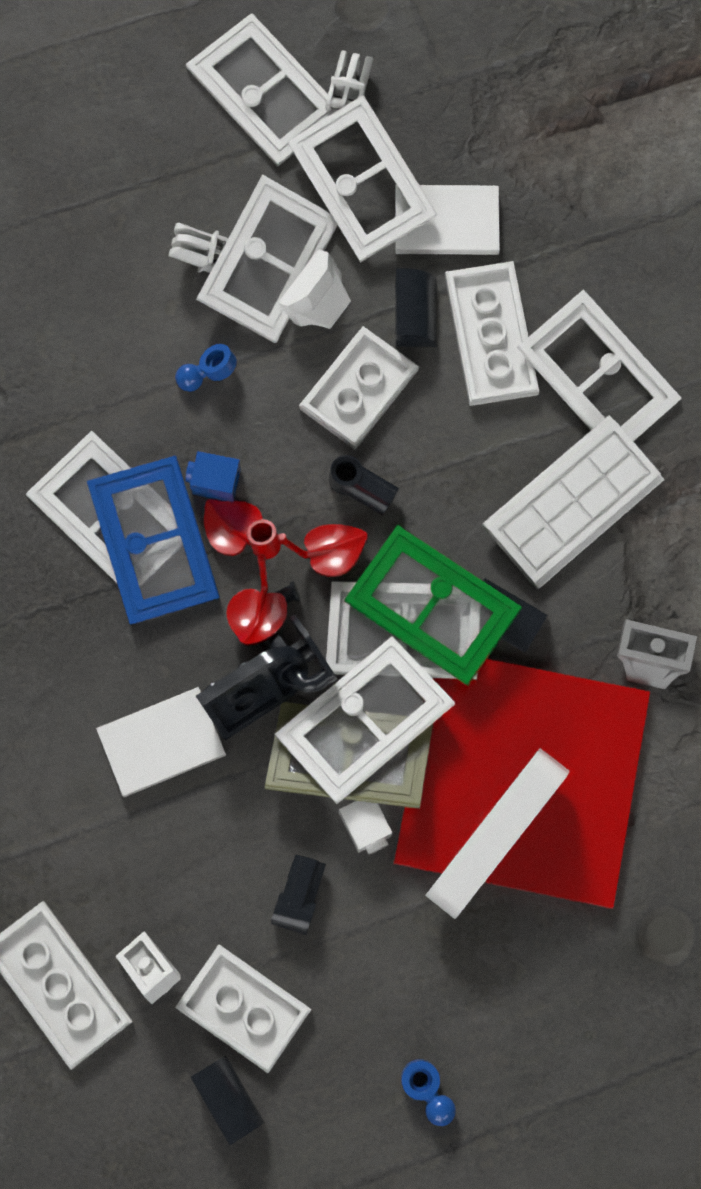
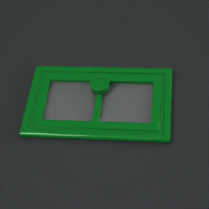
M399 525L393 530L344 600L345 603L467 686L522 610L520 605Z

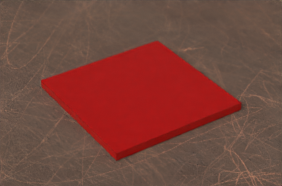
M486 659L478 671L477 679H472L468 686L458 679L432 678L455 702V705L433 723L420 809L404 807L393 864L442 874L541 748L570 772L484 883L613 909L650 691Z

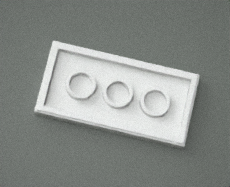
M514 262L445 272V281L469 406L538 395L539 387L535 368L517 349L528 338V332Z
M45 901L39 903L0 933V973L70 1070L74 1069L133 1022Z

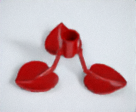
M207 499L205 504L204 526L211 546L223 555L235 556L240 554L246 545L249 544L253 553L257 556L261 591L244 589L238 592L229 601L226 612L231 630L237 636L240 643L247 646L259 644L272 638L283 627L287 619L288 606L285 597L279 593H267L266 559L274 558L279 553L282 544L304 559L311 558V567L317 574L326 577H337L347 573L355 566L368 540L367 532L348 525L327 524L318 526L306 534L304 544L307 551H304L288 540L284 533L278 535L275 525L271 521L263 519L260 510L250 503Z

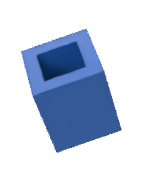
M197 451L195 462L189 461L185 477V482L190 483L192 495L234 502L241 472L240 460Z

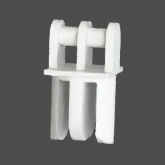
M341 51L335 75L331 77L325 109L330 110L331 107L341 109L353 102L348 99L356 100L361 96L365 97V90L374 60L373 57L366 56L360 80L357 81L360 54H352L347 75L343 77L347 62V51Z
M176 223L174 228L176 237L172 239L169 257L197 266L199 273L202 271L210 273L215 265L213 259H218L228 238L218 235L219 231L209 234L182 223ZM216 245L220 246L221 250L215 249Z

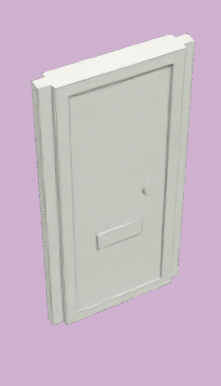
M609 415L482 523V525L529 582L538 590L664 481V478L620 425Z

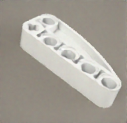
M540 748L425 896L452 918L456 919L570 771Z

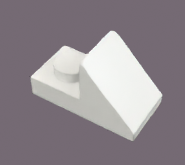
M145 931L116 955L118 961L151 1004L167 993L181 979L180 973Z

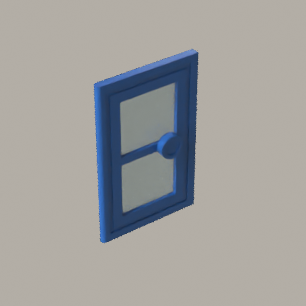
M177 456L87 481L130 625L220 598Z

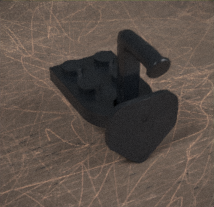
M294 581L290 582V585L274 592L283 595L286 603L294 600L296 602L300 601V595ZM295 615L290 617V620L301 640L292 646H286L279 634H275L267 641L259 643L264 651L250 661L242 663L235 671L221 680L211 683L204 691L196 695V698L225 741L287 701L298 690L305 693L316 692L337 679L313 639ZM314 659L321 670L308 678L309 668L307 662L309 663Z

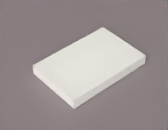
M397 185L395 186V217L411 208ZM419 185L436 211L437 216L395 241V254L499 255V186Z
M362 326L300 403L299 409L355 450L417 373L419 366Z
M199 687L96 728L123 797L226 756L212 720L196 698V695L201 693Z
M221 945L216 947L175 1007L267 1073L270 1072L311 1011L308 1006Z

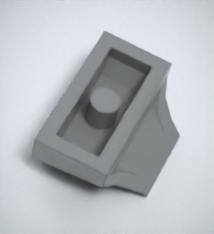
M626 619L623 624L617 657L623 662L627 681L666 689L678 676L690 672L697 636Z

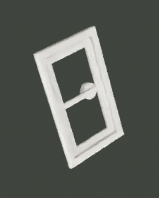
M364 96L357 98L287 141L360 263L437 216L436 211ZM358 121L382 161L355 178L349 174L341 175L335 184L315 152L314 147ZM387 168L411 208L366 235L343 196L353 195L357 190V185Z
M584 289L517 347L590 430L602 422L605 417L587 399L583 392L603 374L613 375L617 373L621 363L653 397L652 400L621 426L632 441L636 440L682 399ZM582 318L612 353L605 354L600 359L599 369L577 387L544 349Z

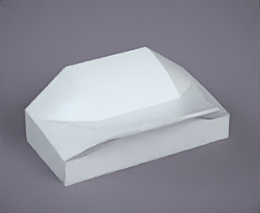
M318 249L278 303L294 324L299 326L311 324L330 329L351 300L343 285L342 273L328 252Z

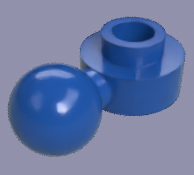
M224 344L213 345L202 354L199 365L184 364L179 367L175 375L176 384L183 391L192 392L202 385L203 378L205 377L212 381L223 380L229 377L236 368L237 358L228 346Z
M417 1059L409 1062L401 1074V1084L404 1091L413 1099L426 1101V1116L432 1124L436 1126L450 1124L455 1117L456 1107L449 1097L439 1095L437 1092L440 1085V1076L437 1069L426 1060ZM417 1072H423L427 1076V1080L423 1085L413 1083V1076Z

